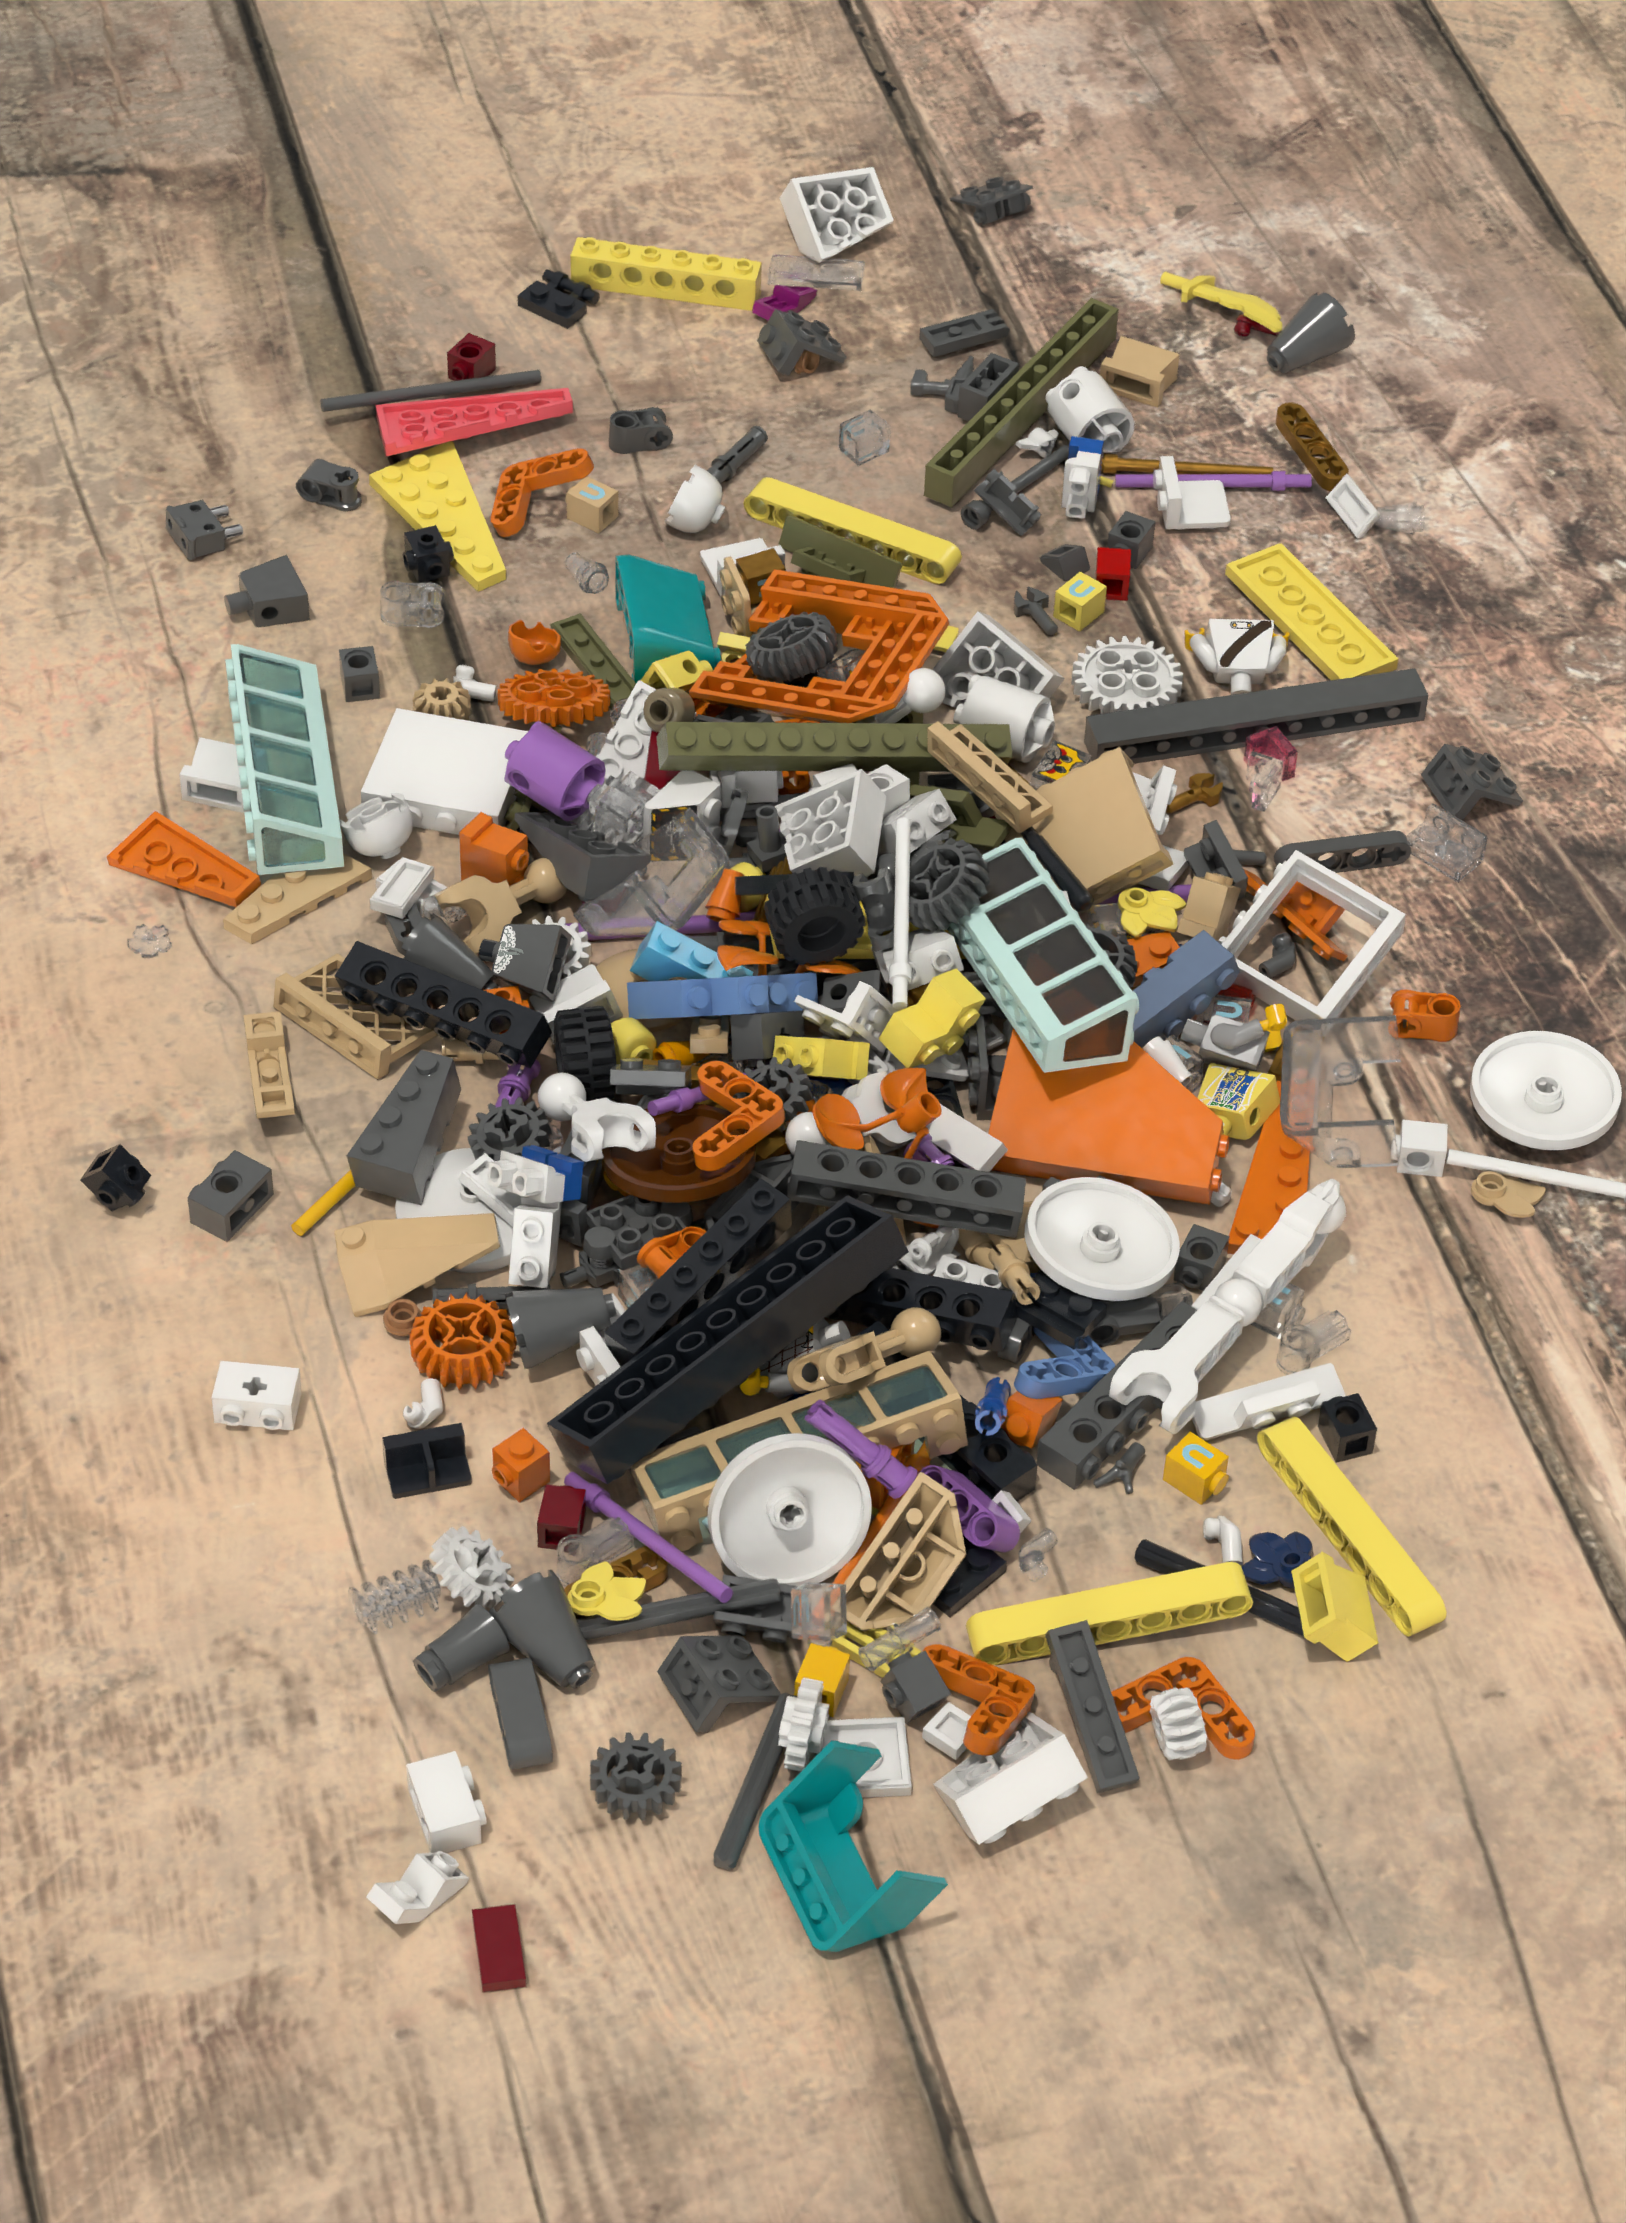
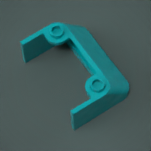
M833 1740L821 1750L763 1811L758 1829L763 1845L812 1945L818 1950L839 1952L904 1929L937 1897L948 1883L943 1877L897 1870L877 1890L848 1831L857 1823L863 1810V1798L856 1782L882 1755L879 1749Z

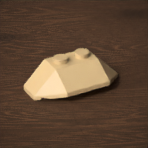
M920 1471L835 1595L828 1609L861 1631L921 1623L966 1556L955 1494Z

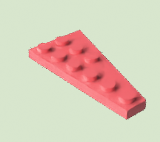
M568 388L376 405V417L386 457L573 413V402Z

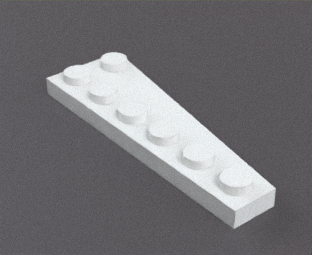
M640 680L636 683L623 706L616 725L608 733L606 743L599 755H596L597 758L605 763L606 772L603 792L593 808L586 810L582 815L571 820V822L578 824L577 829L598 831L604 834L643 786L651 731H654L644 719L643 708L649 694L656 689Z

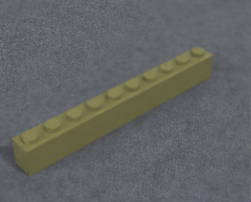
M1091 298L926 464L924 496L952 508L1048 409V403L1045 400L1047 392L1071 375L1077 367L1088 368L1116 340L1119 309Z
M665 722L657 736L659 770L828 771L853 763L857 771L860 769L863 771H873L887 764L898 772H950L928 752L927 728L932 724ZM959 724L942 725H944L950 731ZM961 724L1006 765L1013 758L1009 724Z

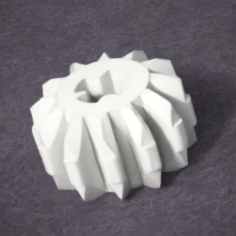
M1188 1687L1173 1688L1152 1696L1150 1702L1152 1725L1155 1730V1737L1158 1739L1159 1747L1163 1751L1164 1756L1169 1760H1182L1194 1757L1196 1754L1205 1751L1207 1745L1205 1723L1202 1718V1710H1200L1197 1698L1194 1697L1193 1692Z

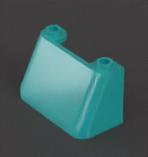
M630 554L616 555L615 601L617 611H623L629 638L630 659L633 660L632 679L635 683L639 680L641 681L653 662L685 651L693 652L699 662L702 660L708 661L714 670L719 661H721L719 647L714 648L703 603L706 600L704 580L698 581V577L694 573Z

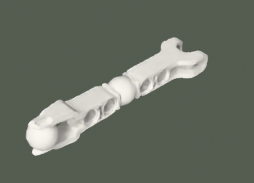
M1330 1179L1318 1184L1286 1207L1280 1215L1279 1221L1246 1256L1238 1269L1233 1272V1278L1219 1285L1215 1294L1209 1298V1301L1201 1305L1161 1349L1138 1351L1132 1353L1125 1360L1112 1378L1109 1397L1123 1405L1129 1404L1139 1396L1150 1395L1159 1398L1163 1402L1161 1411L1162 1422L1159 1426L1172 1434L1179 1432L1195 1414L1198 1383L1230 1349L1237 1337L1241 1335L1242 1328L1256 1321L1259 1313L1279 1295L1305 1266L1309 1267L1327 1236L1341 1227L1346 1217V1206L1343 1197L1339 1194L1340 1182Z

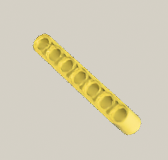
M766 477L761 479L744 499L743 504L746 512L756 520L783 529L786 517L792 515L902 563L901 572L934 584H943L962 559L959 548L950 541L773 478Z
M1294 1416L1259 1431L1257 1442L1266 1461L1353 1572L1365 1576L1368 1591L1404 1635L1411 1636L1444 1621L1446 1618V1608L1437 1590L1304 1423Z
M1226 1562L982 1611L967 1620L966 1629L974 1657L996 1666L1051 1655L1045 1637L1046 1632L1087 1620L1095 1645L1237 1617L1250 1610L1253 1600L1241 1565L1234 1562Z

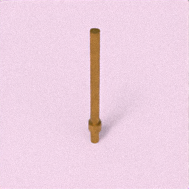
M1104 453L1101 470H1103V473L1116 474V471L1153 473L1154 470H1159L1160 460L1118 458L1117 454ZM1174 461L1177 474H1271L1273 471V467Z

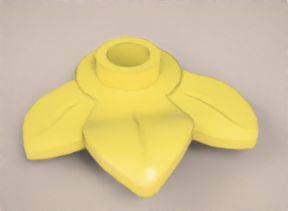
M1138 887L1125 889L1118 897V907L1122 913L1121 926L1135 938L1141 936L1147 927L1176 932L1178 922L1176 911L1184 909L1186 902L1180 896L1170 891L1157 890L1148 892Z
M602 1562L589 1567L582 1573L581 1579L573 1584L568 1593V1600L573 1612L579 1615L593 1616L598 1614L608 1620H629L642 1613V1607L637 1601L645 1591L646 1580L644 1578L614 1577L613 1569L609 1562Z

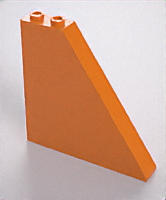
M1030 954L1026 973L1034 985L1039 986L1059 976L1038 955ZM1068 982L1042 994L1062 1025H1068L1097 1010L1092 1003ZM1107 1018L1068 1038L1065 1043L1063 1061L1070 1062L1115 1055L1106 1042L1109 1019ZM1013 1028L988 1132L989 1135L1001 1141L1008 1151L991 1170L1049 1179L1052 1176L1062 1181L1080 1177L1097 1178L1101 1175L1109 1180L1131 1186L1146 1195L1210 1205L1212 1192H1219L1222 1181V1169H1217L1220 1157H1227L1230 1137L1229 1135H1224L1222 1119L1135 1042L1130 1045L1128 1061L1044 1073Z

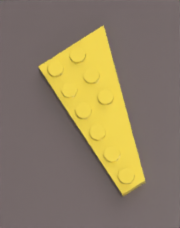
M453 441L439 444L369 474L370 486L415 530L436 525L444 541H449L452 546L454 560L450 561V565L478 592L506 580L505 566Z

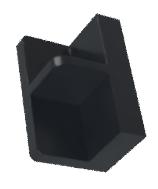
M462 1423L382 1437L384 1465L394 1499L468 1486L472 1483L466 1458L465 1434Z

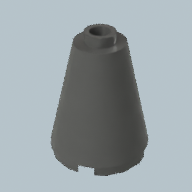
M1323 292L1320 295L1314 293L1268 346V364L1275 371L1287 373L1348 348L1355 340V329L1353 324L1348 326L1344 319L1348 315L1346 310L1328 293Z
M434 913L431 914V920L424 917L415 926L401 949L406 951L405 960L481 990L499 987L495 983L497 978L492 974V970Z
M602 1288L527 1290L505 1293L510 1318L525 1369L532 1368L580 1343L579 1332L594 1326L599 1333L610 1327V1318L617 1316L612 1294L603 1295Z
M548 1570V1577L545 1578L540 1572H537L521 1580L500 1597L504 1605L498 1612H496L493 1606L489 1610V1613L503 1630L508 1642L524 1656L530 1657L537 1667L561 1687L571 1685L572 1688H577L592 1676L591 1669L595 1661L560 1578L556 1576L553 1570Z

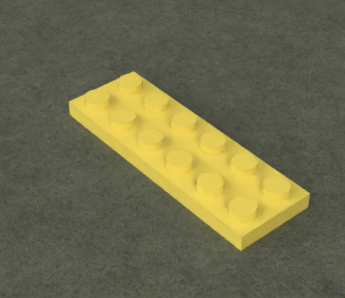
M1282 543L1226 564L1225 575L1270 620H1274V624L1284 634L1289 632V639L1330 680L1385 673L1397 669L1399 659Z

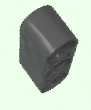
M531 1658L489 1664L491 1691L510 1770L552 1763L551 1741Z

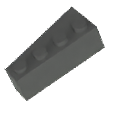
M424 1050L419 1051L346 1155L356 1187L422 1205L425 1196L424 1187L426 1181L431 1179L436 1152L441 1150L444 1142L442 1135L445 1127L450 1124L462 1090L453 1058Z

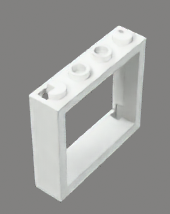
M1295 850L1287 861L1277 865L1269 885L1263 884L1258 889L1253 898L1254 904L1247 912L1243 910L1239 913L1233 923V930L1228 937L1222 936L1218 942L1235 956L1240 973L1237 975L1234 984L1269 1005L1283 1004L1287 1016L1312 1031L1325 1035L1403 934L1406 914ZM1297 881L1377 928L1318 1006L1313 1005L1236 959Z

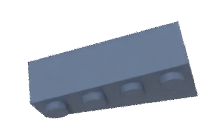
M1203 930L1170 954L1167 959V966L1162 969L1153 967L1143 975L1141 985L1133 990L1139 1000V1011L1135 1014L1133 1023L1134 1042L1143 1048L1157 1036H1160L1164 1041L1172 1040L1179 1036L1188 1019H1191L1195 1014L1199 1015L1204 1012L1215 995L1221 990L1229 988L1234 983L1237 975L1240 973L1235 956Z

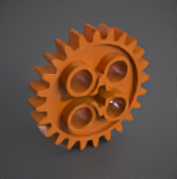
M553 668L551 671L538 669V672L535 674L525 671V676L514 674V679L506 678L505 683H500L498 705L499 710L504 711L505 716H513L514 721L524 719V724L541 721L544 724L550 723L552 727H556L557 724L568 727L571 722L583 724L584 719L595 721V716L603 717L604 712L609 711L610 690L608 684H603V679H595V675L583 676L582 671L572 674L570 669L563 672H558L556 668Z

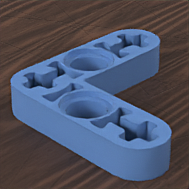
M1033 1326L1034 1333L1056 1357L1022 1363L1018 1369L1014 1387L1022 1395L1033 1399L1089 1392L1116 1365L1089 1335L1085 1339L1081 1338L1077 1347L1072 1349Z

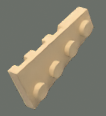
M317 839L313 840L286 865L325 861L324 842ZM343 853L344 867L275 873L223 918L224 929L246 942L254 944L290 924V918L302 913L307 915L318 909V903L330 896L336 899L347 893V887L357 881L361 884L372 879V868Z

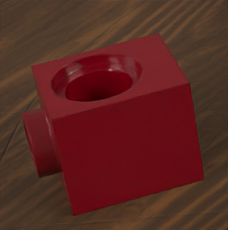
M468 333L447 352L448 378L458 381L489 376L496 370L495 343Z
M546 1484L537 1520L538 1548L578 1553L586 1518V1489L574 1488L568 1485L556 1486Z

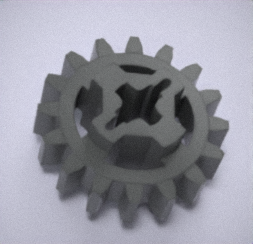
M772 1057L769 1065H764L761 1060L757 1061L758 1069L753 1071L746 1068L744 1072L746 1076L782 1099L785 1120L779 1128L784 1131L786 1130L785 1122L791 1121L797 1116L798 1112H808L809 1108L805 1101L813 1100V1095L810 1091L812 1084L800 1064L793 1066L789 1058L784 1060L782 1064H779L776 1057ZM741 1092L732 1097L737 1099L745 1098L750 1093Z
M519 1097L514 1104H509L508 1100L504 1098L502 1099L501 1106L497 1108L490 1103L488 1105L489 1113L478 1112L476 1114L479 1124L469 1125L472 1135L467 1138L475 1160L486 1153L494 1161H499L501 1150L522 1156L524 1146L549 1147L551 1144L548 1135L552 1134V1130L543 1109L538 1110L534 1101L525 1106L522 1098Z
M628 1732L625 1735V1742L620 1743L612 1737L609 1739L610 1750L603 1747L597 1749V1760H591L590 1790L595 1791V1801L597 1804L607 1801V1813L612 1814L617 1809L623 1810V1819L628 1820L632 1812H638L640 1819L646 1820L647 1810L652 1809L653 1812L660 1815L662 1814V1802L669 1805L675 1803V1792L681 1791L682 1764L676 1761V1750L674 1748L664 1751V1739L659 1738L654 1743H650L648 1733L644 1732L640 1740H634L632 1734ZM664 1774L663 1780L660 1783V1776Z

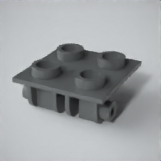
M995 177L986 180V185L964 188L960 190V195L950 198L952 202L975 206L974 220L978 224L986 225L1002 219L1004 216H1010L1011 214L1026 210L1028 205L1031 204L1030 196L1026 191L1033 189V186L1021 184L1019 180L1005 181L1003 177Z

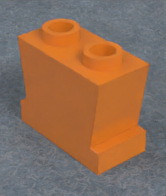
M482 812L459 832L461 881L476 875L487 878L493 883L507 880L509 886L524 879V873L528 867L529 860L527 835L493 823V818Z

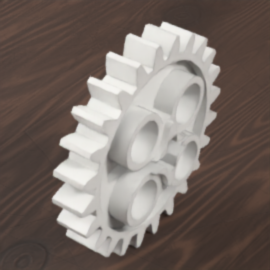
M1123 636L1121 642H1116L1113 637H1109V644H1104L1102 641L1097 640L1096 648L1087 645L1085 654H1078L1077 661L1073 663L1071 685L1074 686V695H1080L1079 702L1081 704L1089 703L1088 710L1090 712L1098 708L1101 709L1100 714L1177 703V696H1181L1183 673L1180 672L1181 664L1174 663L1175 656L1173 654L1165 655V647L1153 649V641L1143 645L1141 644L1140 637H1137L1134 642H1129L1126 636Z

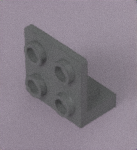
M1444 744L1420 774L1451 820L1462 822L1481 797L1518 807L1523 802L1516 791V784L1505 776L1500 768L1501 763L1496 757L1489 753L1480 754L1473 752L1465 746H1460L1459 748Z
M980 1016L975 1023V1030H968V1052H973L972 1056H966L968 1078L973 1080V1083L968 1085L969 1105H976L977 1120H991L1006 1055H987L984 1016Z
M740 1635L680 1636L657 1670L695 1732H709L728 1703L776 1702L779 1695H781L772 1681L771 1675L764 1669L752 1651L749 1642Z

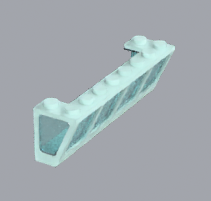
M232 644V659H225L235 744H241L236 745L238 766H244L239 767L241 788H248L241 789L243 810H251L244 812L246 834L253 833L254 839L247 840L249 861H256L258 875L344 867L342 834L317 666L255 648Z

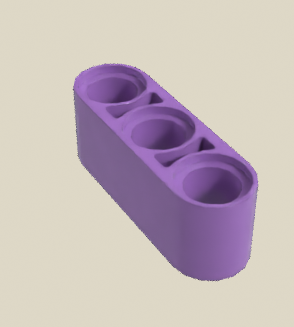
M928 1465L921 1470L922 1473L955 1494L962 1534L972 1544L997 1552H1008L1017 1545L1020 1538V1529L1015 1519L963 1474L936 1465Z

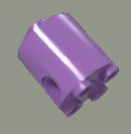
M541 721L535 722L520 741H512L505 751V758L508 759L504 781L565 821L574 820L586 810L593 808L602 795L606 772L605 763Z

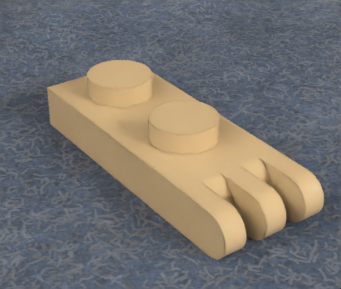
M720 1015L692 1017L690 1053H728L730 1015H722V1017Z

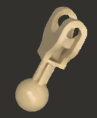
M539 858L526 868L524 879L509 886L507 880L493 883L487 878L474 875L436 893L435 897L441 909L458 906L464 909L470 916L472 928L470 935L463 941L477 954L484 939L500 942L503 927L511 924L512 919L522 913L519 905L532 899L545 904L556 902L564 896L567 888L556 876L551 861L547 858Z
M916 1307L906 1309L895 1317L891 1329L877 1336H875L874 1331L857 1335L793 1359L787 1367L789 1383L797 1393L814 1392L828 1386H838L865 1377L885 1367L884 1358L899 1352L909 1358L929 1350L932 1353L940 1342V1324L937 1318L928 1310ZM807 1363L815 1365L818 1369L819 1376L817 1380L811 1383L805 1381L802 1377V1369Z

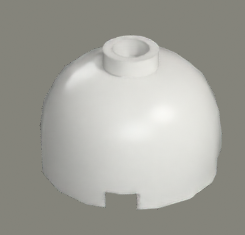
M694 465L690 470V473L693 475L689 482L684 480L669 509L668 514L670 516L665 519L666 524L686 533L703 531L710 522L717 524L725 510V506L720 504L723 491L718 480L708 471Z
M392 793L393 800L383 802L381 796L361 803L345 814L348 821L340 820V827L348 843L355 851L370 857L381 856L382 859L394 857L401 852L400 847L407 842L413 830L412 814L403 794Z

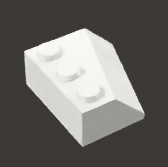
M873 167L793 178L779 198L799 251L819 263L885 228L894 221Z
M977 611L932 669L941 676L945 684V697L942 703L955 708L960 703H965L968 696V685L974 674L988 676L1046 696L1049 699L1065 679L990 615Z
M862 769L775 806L778 816L781 818L782 823L779 826L781 833L786 838L784 847L792 873L796 872L798 874L807 868L817 870L819 867H827L828 871L835 869L840 872H854V876L863 873L868 877L870 874L875 873L886 795Z
M1030 1711L1022 1720V1727L1012 1733L999 1752L990 1756L979 1754L969 1756L933 1784L967 1836L978 1845L982 1842L988 1844L1000 1839L1006 1834L1007 1827L1018 1820L1027 1821L1036 1817L1042 1812L1043 1805L1054 1798L1063 1799L1072 1795L1078 1790V1784L1088 1778L1066 1736Z

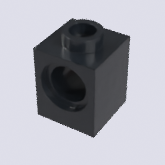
M1359 1393L1344 1397L1337 1396L1322 1402L1318 1429L1335 1462L1373 1454L1377 1427Z

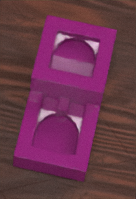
M794 278L775 283L771 296L754 301L752 313L766 320L770 319L775 309L786 313L788 311L799 313L816 297L818 290Z

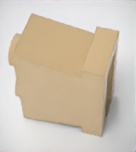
M1120 336L1112 359L1106 357L1101 363L1100 375L1116 395L1158 408L1163 400V392L1177 380L1180 354Z
M1206 872L1205 877L1194 876L1177 932L1194 937L1205 930L1216 941H1219L1222 936L1226 937L1228 926L1241 888L1232 886L1234 879Z

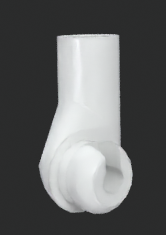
M457 666L453 682H461L462 688L468 690L470 698L495 702L497 685L477 682L473 679L474 668L471 666Z
M426 1379L421 1383V1403L412 1402V1409L408 1405L404 1408L403 1417L410 1427L416 1429L425 1428L441 1415L443 1411L440 1382L436 1379Z

